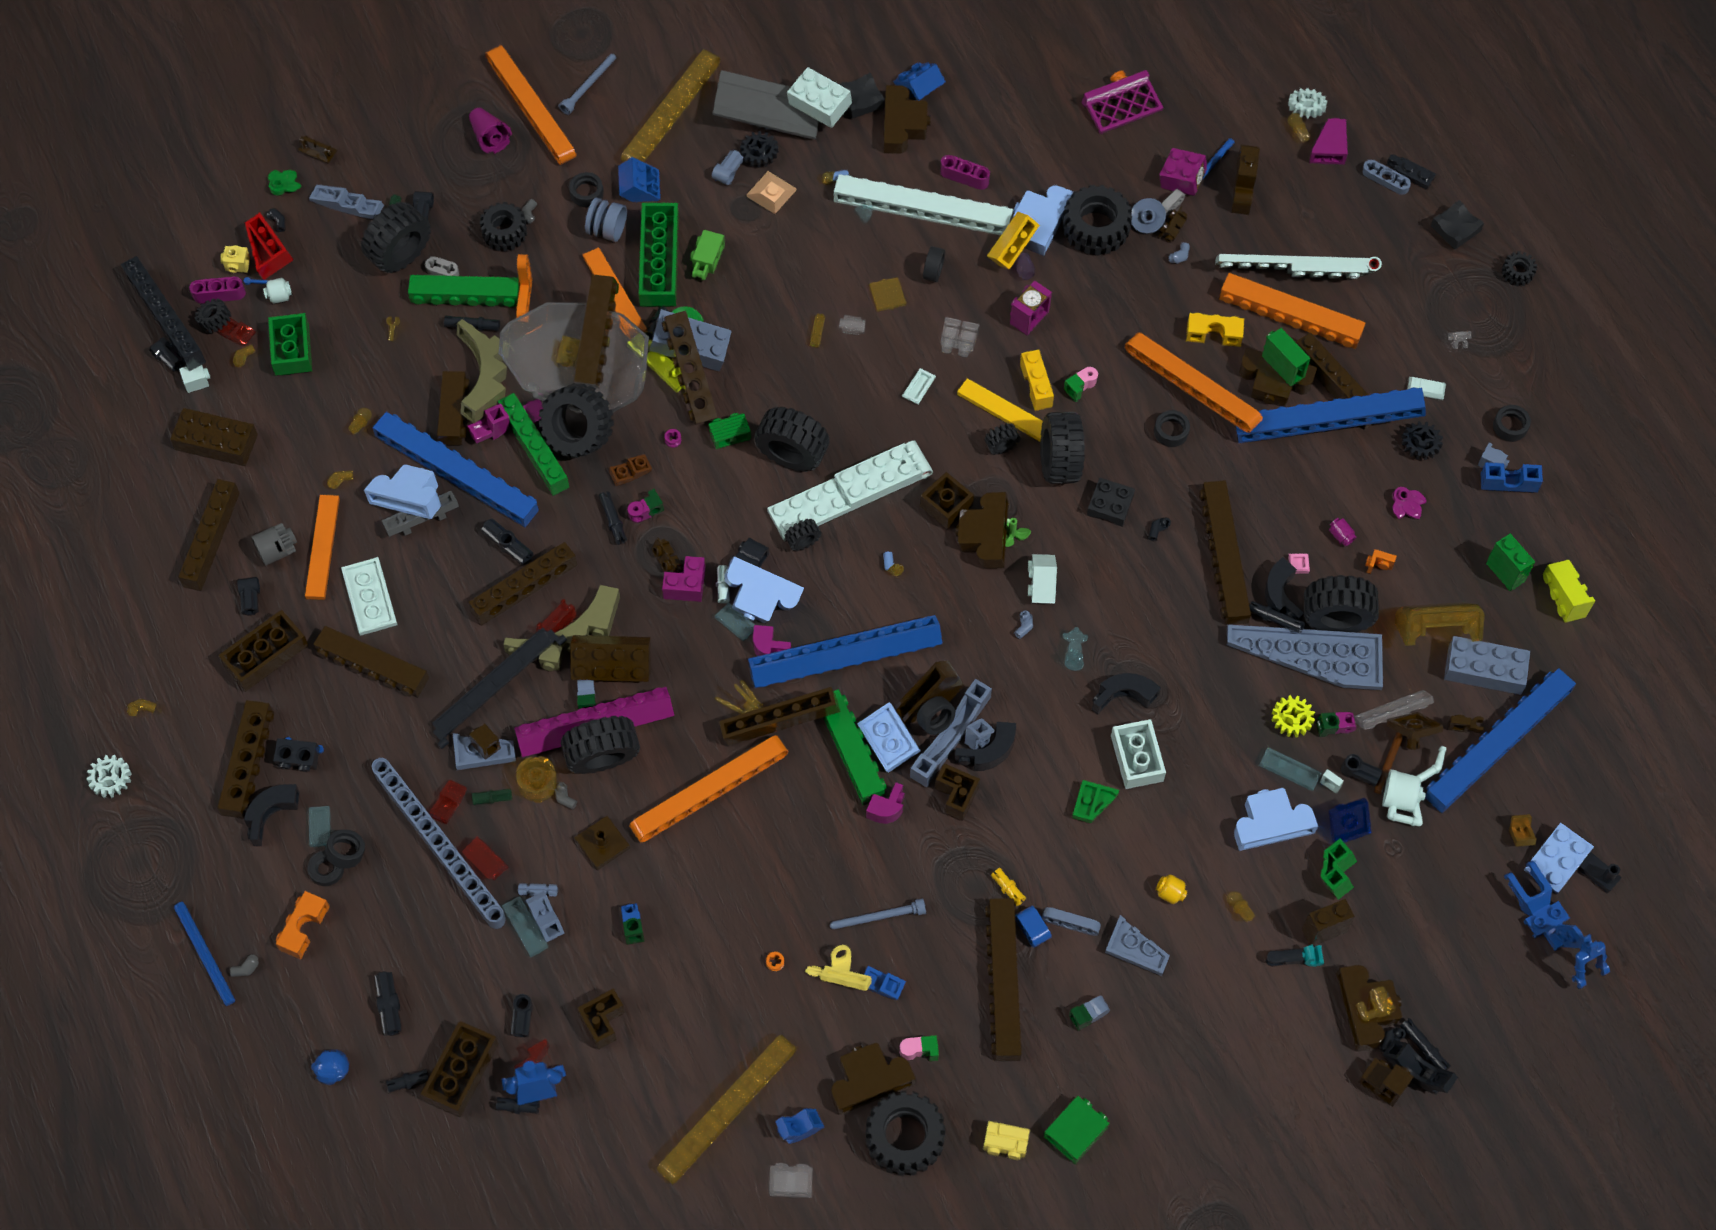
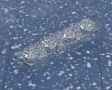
M1422 690L1354 716L1355 722L1363 729H1371L1377 724L1387 722V719L1409 714L1416 709L1426 708L1427 705L1434 703L1433 696Z

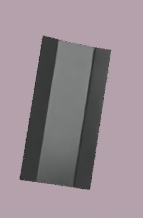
M721 70L713 115L756 125L758 128L765 127V130L773 129L816 139L818 120L789 104L787 91L791 87Z

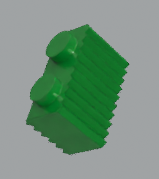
M734 413L728 418H717L709 423V432L716 449L751 439V430L744 413Z

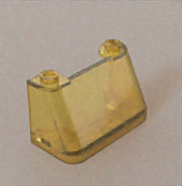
M1471 603L1403 606L1396 611L1395 625L1406 646L1415 645L1417 637L1426 635V628L1462 626L1463 633H1469L1472 641L1475 642L1482 641L1485 615L1481 606Z

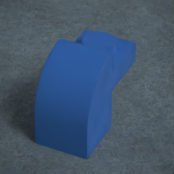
M804 1109L793 1117H781L775 1121L780 1136L787 1140L788 1144L803 1140L824 1128L816 1109Z

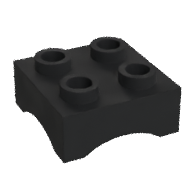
M871 73L855 81L839 84L851 92L852 104L847 110L852 119L884 108V97L879 92Z
M1458 200L1448 210L1434 217L1431 227L1456 250L1480 233L1484 223L1474 217L1465 205Z
M1099 477L1088 507L1087 516L1102 518L1123 527L1134 497L1135 488Z

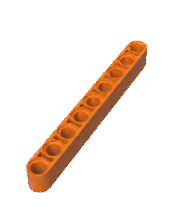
M500 45L486 52L485 55L489 64L557 162L561 165L575 158L576 152L504 47Z
M1136 333L1124 345L1126 351L1131 356L1244 432L1250 433L1263 420L1262 415L1256 409L1144 334Z
M777 735L772 736L639 816L630 823L629 827L640 843L646 842L780 761L789 751Z

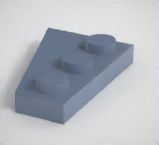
M453 733L457 770L516 761L514 742L511 740L499 739L501 749L485 760L471 745L470 737H463L460 734Z
M1120 915L1105 953L1162 976L1170 955L1153 941L1148 940L1136 927H1132Z

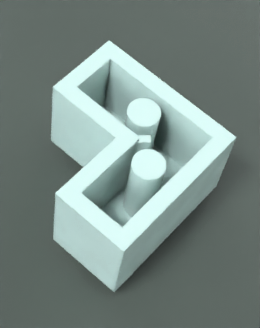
M1032 554V561L1028 560L1029 578H1032V585H1028V596H1031L1032 603H1055L1057 575L1055 555Z

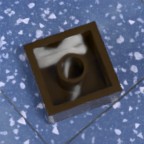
M945 472L921 494L920 507L948 529L959 519L961 510H969L973 506L974 494L949 473Z

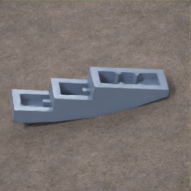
M316 185L309 198L310 201L322 206L374 219L384 207L382 201L366 199L362 194L348 193L346 188Z

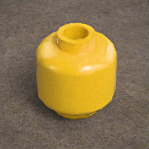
M1171 874L1166 877L1162 876L1156 886L1159 898L1170 904H1176L1179 900L1183 901L1187 895L1185 882Z

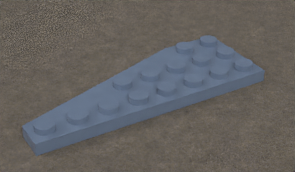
M1243 625L1227 626V645L1342 688L1382 690L1383 688L1382 634L1306 629L1298 633L1288 628Z

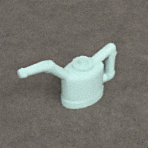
M1441 746L1435 764L1417 776L1390 769L1382 806L1389 808L1388 819L1412 826H1422L1423 820L1419 803L1421 800L1424 801L1426 793L1423 792V787H1420L1421 782L1439 773L1443 766L1446 747ZM1396 810L1413 811L1414 817L1398 814Z

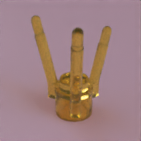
M743 680L740 683L748 695L737 684H734V687L747 701L743 706L745 711L719 697L715 698L716 701L741 714L763 708L762 704Z

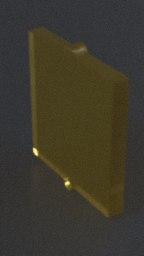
M898 277L888 280L882 279V281L869 284L877 312L887 309L893 310L896 307L906 305Z

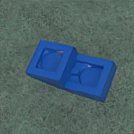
M870 966L867 967L864 975L871 976L872 983L868 990L898 1000L906 981L890 973L884 974Z

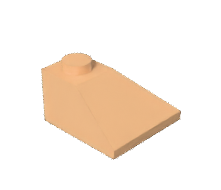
M767 171L748 192L747 197L776 214L794 194L796 188Z

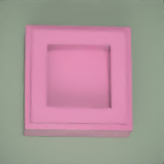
M1289 554V563L1297 569L1295 574H1309L1308 554Z

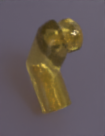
M252 344L236 351L233 358L235 366L242 367L247 356L255 353Z
M353 471L334 472L327 481L328 486L331 489H335L344 480H353Z
M138 699L129 703L127 714L136 716L138 711L142 709L154 713L156 703Z

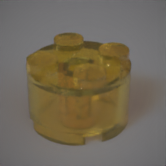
M540 756L535 758L529 757L523 760L517 768V784L521 794L526 799L541 803L554 794L558 780L554 765L547 758Z

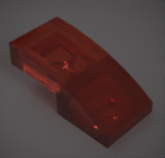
M230 318V322L227 321V326H222V330L218 329L217 333L244 346L256 333L254 329L243 322L238 323Z
M449 780L440 792V798L430 810L429 815L433 819L447 825L461 803L467 787Z
M544 1039L528 1049L530 1057L515 1065L514 1070L518 1067H523L527 1061H533L535 1064L540 1063L549 1050L547 1040Z

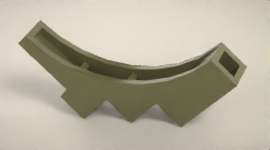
M462 319L457 323L456 335L473 352L479 365L480 376L471 393L462 400L461 414L475 424L484 417V410L498 405V401L505 397L506 388L501 382L506 379L507 366L502 361L507 358L508 345L495 335L489 339L485 334H482Z
M600 585L596 597L589 608L575 622L555 632L558 637L563 634L567 641L561 646L556 642L553 643L535 659H539L540 666L547 671H560L565 650L571 653L570 643L573 635L592 634L593 636H609L620 600L619 589ZM505 638L503 644L505 652L511 655L528 639Z

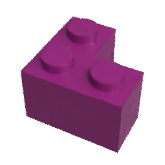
M685 556L684 573L664 572L663 598L702 602L705 558Z

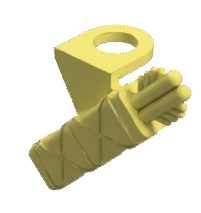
M839 945L833 949L831 953V966H825L824 969L818 966H808L805 970L809 975L820 976L821 980L825 982L861 989L862 991H867L872 983L871 976L850 972L851 950L847 945ZM840 950H846L843 957H836Z

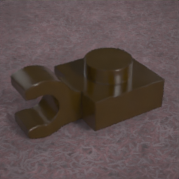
M1464 715L1451 716L1448 722L1447 730L1466 733L1469 730L1481 733L1484 727H1479L1476 723H1482L1484 718L1477 716L1471 720V718Z

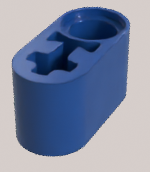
M1030 906L1015 914L1016 923L1033 948L1052 938L1048 927L1034 906Z

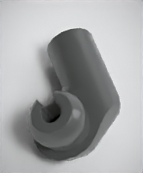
M530 199L521 209L528 224L532 223L535 219L532 215V210L537 206V203L533 199Z
M559 782L554 791L556 801L573 810L576 807L577 801L568 797L567 785L564 782Z
M253 954L249 955L242 966L231 967V977L251 975L259 964L258 957Z

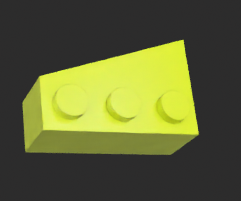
M1570 560L1549 564L1543 573V579L1549 585L1551 598L1555 600L1558 606V614L1563 618L1564 623L1585 618L1595 602V599L1589 597L1585 592L1587 590L1586 585H1581L1578 581L1579 574Z

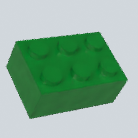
M306 314L268 317L271 365L275 376L312 371L310 332Z

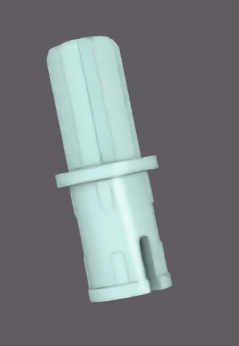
M719 565L717 567L718 582H716V587L718 589V603L730 602V586L727 585L724 578L728 568L726 565Z

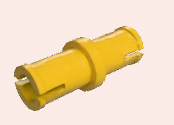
M1001 868L995 870L997 874L992 873L991 877L1002 888L1001 891L1010 898H1014L1016 906L1021 905V900L1025 901L1026 897L1015 886L1016 883L1010 880Z

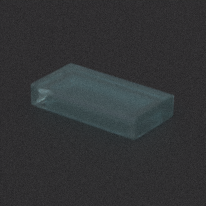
M729 603L715 615V618L743 642L754 631L755 624L744 618V615L740 612L733 610L732 605Z
M310 807L309 845L310 847L326 846L330 836V807Z

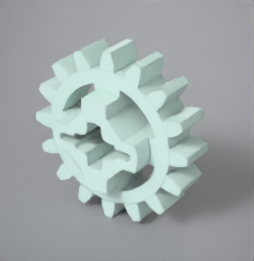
M1306 88V91L1299 89V92L1294 91L1293 94H1290L1288 106H1290L1289 110H1294L1293 114H1300V117L1305 115L1306 118H1309V116L1316 118V115L1321 116L1322 113H1325L1327 100H1325V96H1321V92L1317 93L1315 89L1309 91V88Z
M105 755L104 760L97 758L98 764L92 763L93 770L87 771L89 777L86 779L90 783L89 787L91 790H94L96 795L101 793L103 798L107 794L112 798L115 792L120 795V789H127L125 783H131L128 776L132 775L127 762L124 763L122 758L117 760L115 755L111 759L107 755Z

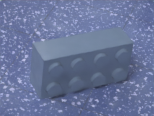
M661 309L649 351L673 358V350H669L667 345L669 336L667 332L664 333L661 322L664 321V316L675 313ZM688 318L702 366L720 372L732 330ZM675 328L673 334L676 337H682L683 331L680 328ZM679 347L678 351L681 355L688 354L687 347Z
M1453 636L1448 646L1444 680L1521 695L1527 683L1530 651Z

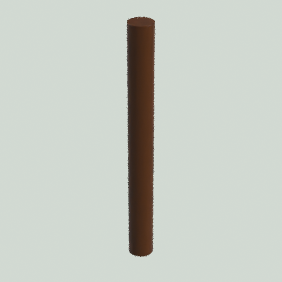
M1396 732L1382 768V774L1375 786L1374 792L1376 794L1382 793L1404 735Z

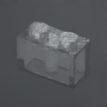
M777 1163L775 1166H771L770 1196L812 1198L813 1168L806 1164L788 1167L785 1163Z

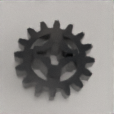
M761 131L757 135L752 132L751 137L746 135V140L741 141L740 152L743 158H745V163L750 161L751 166L757 164V167L760 168L761 164L766 167L767 162L772 164L773 158L777 159L778 146L777 140H774L773 135L768 137L767 132L764 135H761Z
M1418 421L1417 426L1411 423L1410 428L1406 427L1402 435V446H1406L1405 452H1411L1410 457L1416 455V460H1419L1420 457L1426 460L1428 456L1432 459L1435 454L1438 455L1443 445L1441 442L1443 436L1439 435L1440 430H1434V424L1429 427L1428 422L1422 425Z

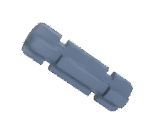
M520 883L518 886L519 895L530 894V896H535L543 891L545 894H549V896H557L558 886L556 884L546 886V884L527 885V883Z

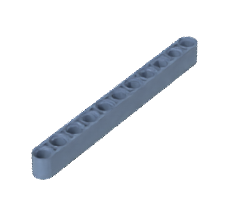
M385 758L375 759L372 763V770L378 782L488 925L494 929L501 928L505 924L506 918L500 905ZM382 767H385V768H386L385 771H383V772H378V770H379L380 768H382ZM391 782H397L395 786H389ZM408 796L407 800L400 801L402 797ZM414 811H420L416 816L411 815ZM426 825L431 826L429 830H422ZM442 840L441 844L434 845L435 841ZM447 855H454L450 860L445 859ZM460 869L466 870L462 875L456 874ZM471 884L477 885L473 890L468 889ZM483 899L489 900L485 905L479 904ZM494 914L500 915L497 920L491 919Z

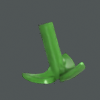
M1008 518L1007 533L1009 535L1006 536V547L1014 544V537L1021 541L1031 534V530L1027 528H1019L1017 530L1016 518Z

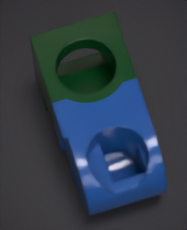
M637 903L621 906L626 944L645 942Z

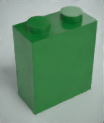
M1282 328L1277 331H1271L1267 335L1262 357L1291 387L1305 377L1310 357Z
M1511 533L1495 543L1486 562L1509 591L1514 590L1526 581L1535 563L1534 559Z
M1077 1096L1045 1131L1044 1138L1072 1163L1076 1164L1108 1129V1118L1100 1111L1097 1113L1086 1098L1081 1099Z

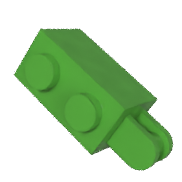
M703 230L702 235L698 236L697 248L695 251H692L690 261L693 263L692 277H700L704 281L708 273L714 274L725 246L724 235Z

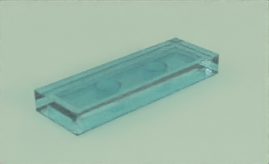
M1269 747L1259 766L1311 791L1314 790L1322 774Z
M520 896L502 905L530 957L548 948L546 941Z

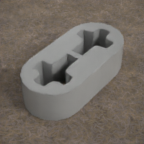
M1178 189L1162 203L1166 211V218L1170 211L1176 209L1185 198V194Z
M430 257L425 262L426 270L430 275L459 276L458 266L451 261Z

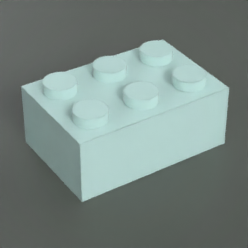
M808 67L787 91L788 101L791 106L831 128L852 104L850 90Z
M1151 719L1114 726L1111 739L1125 789L1164 782L1166 771Z

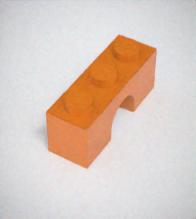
M306 891L302 896L298 897L294 912L288 915L283 932L280 931L276 938V945L279 951L300 960L310 944L308 936L300 932L301 926L309 921L321 924L330 907L327 900Z

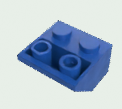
M918 62L912 65L911 70L902 72L898 75V79L893 81L895 85L905 86L909 90L910 100H920L945 83L937 64H929L928 62Z
M634 157L618 166L619 196L631 202L660 200L658 169Z

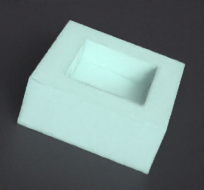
M1327 769L1320 783L1334 793H1337L1344 780Z

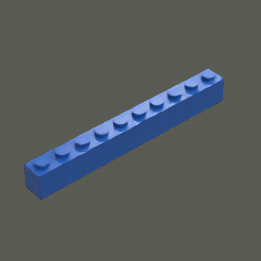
M1412 387L1402 391L1392 390L1382 394L1373 393L1362 397L1353 396L1348 399H1334L1328 402L1318 401L1314 404H1298L1294 407L1260 410L1258 412L1262 415L1263 420L1250 433L1244 432L1237 426L1236 429L1238 442L1245 443L1426 416L1423 389Z
M385 412L374 425L375 437L523 527H526L539 511L537 501L532 496L522 494L517 487L507 485L502 478L494 477L487 469L479 468L472 460H466L457 451H451L446 448L442 442L434 441L427 433H421L410 423L406 424L396 414L391 415Z
M933 615L749 658L751 678L755 688L766 687L770 684L783 683L787 680L804 678L812 674H821L829 670H838L846 666L859 665L863 662L877 661L881 658L897 656L906 652H915L927 647L932 648L942 644L940 624L936 616Z
M1559 668L1554 673L1550 671L1544 677V682L1541 685L1537 683L1530 691L1531 694L1528 697L1525 695L1519 700L1517 708L1514 709L1512 707L1509 709L1503 721L1499 719L1492 726L1493 730L1490 733L1486 731L1479 738L1480 742L1477 745L1472 744L1466 750L1467 754L1463 758L1459 756L1453 762L1454 766L1450 770L1446 768L1439 777L1441 779L1437 782L1432 781L1427 786L1426 790L1428 791L1425 798L1443 813L1574 689L1576 683Z

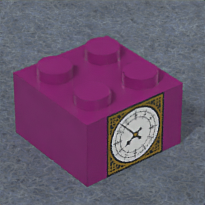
M1172 148L1160 173L1161 188L1171 191L1178 189L1184 194L1195 196L1207 170L1206 155Z
M1035 280L1031 285H1027L1023 289L1022 294L1019 297H1015L1011 303L1010 324L1028 335L1050 311L1052 292Z

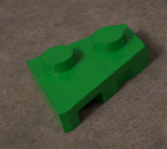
M1083 780L1072 818L1092 823L1118 796L1119 790Z

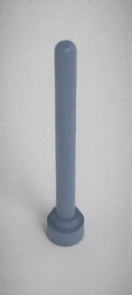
M610 54L570 99H564L559 104V108L563 113L569 115L574 110L576 101L611 65L616 56Z
M921 898L912 902V905L833 921L830 923L831 929H839L909 913L918 914L919 916L926 914L924 900Z

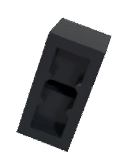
M277 738L273 761L281 769L290 770L291 767H295L299 771L310 772V769L316 770L320 746L315 742ZM286 751H291L290 757L283 759V754ZM310 753V758L307 761H302L303 755Z

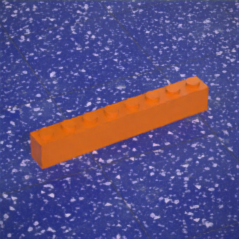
M1228 273L1219 297L1225 303L1239 306L1244 310L1253 311L1260 316L1272 318L1277 322H1283L1291 325L1293 328L1307 331L1312 335L1324 337L1329 341L1343 344L1348 348L1356 349L1366 322Z

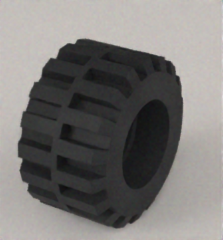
M498 202L495 206L490 205L489 210L485 209L483 211L484 214L480 217L482 236L485 243L491 249L496 248V251L502 249L506 252L508 251L507 249L514 250L515 246H521V242H524L525 236H527V227L524 213L518 206L515 207V204L512 203L508 205L507 202H503V204ZM502 224L511 225L509 228L504 230L496 229L499 225Z

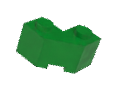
M1338 839L1324 851V865L1321 871L1323 882L1338 900L1354 888L1344 872L1357 862L1353 852L1341 839Z

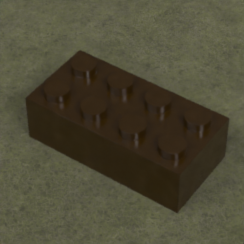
M183 408L170 440L176 451L246 466L258 434L254 424Z
M280 610L218 656L223 666L246 692L305 649L308 643L302 632L283 610Z
M573 635L570 643L571 680L649 682L651 674V637Z
M459 1021L421 1092L423 1100L461 1118L499 1045L496 1036Z

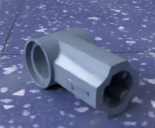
M736 150L730 151L723 162L715 166L712 178L730 185L736 170L744 161L740 152Z

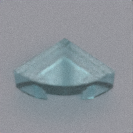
M863 204L855 209V212L864 224L872 217V205L867 208L868 205Z

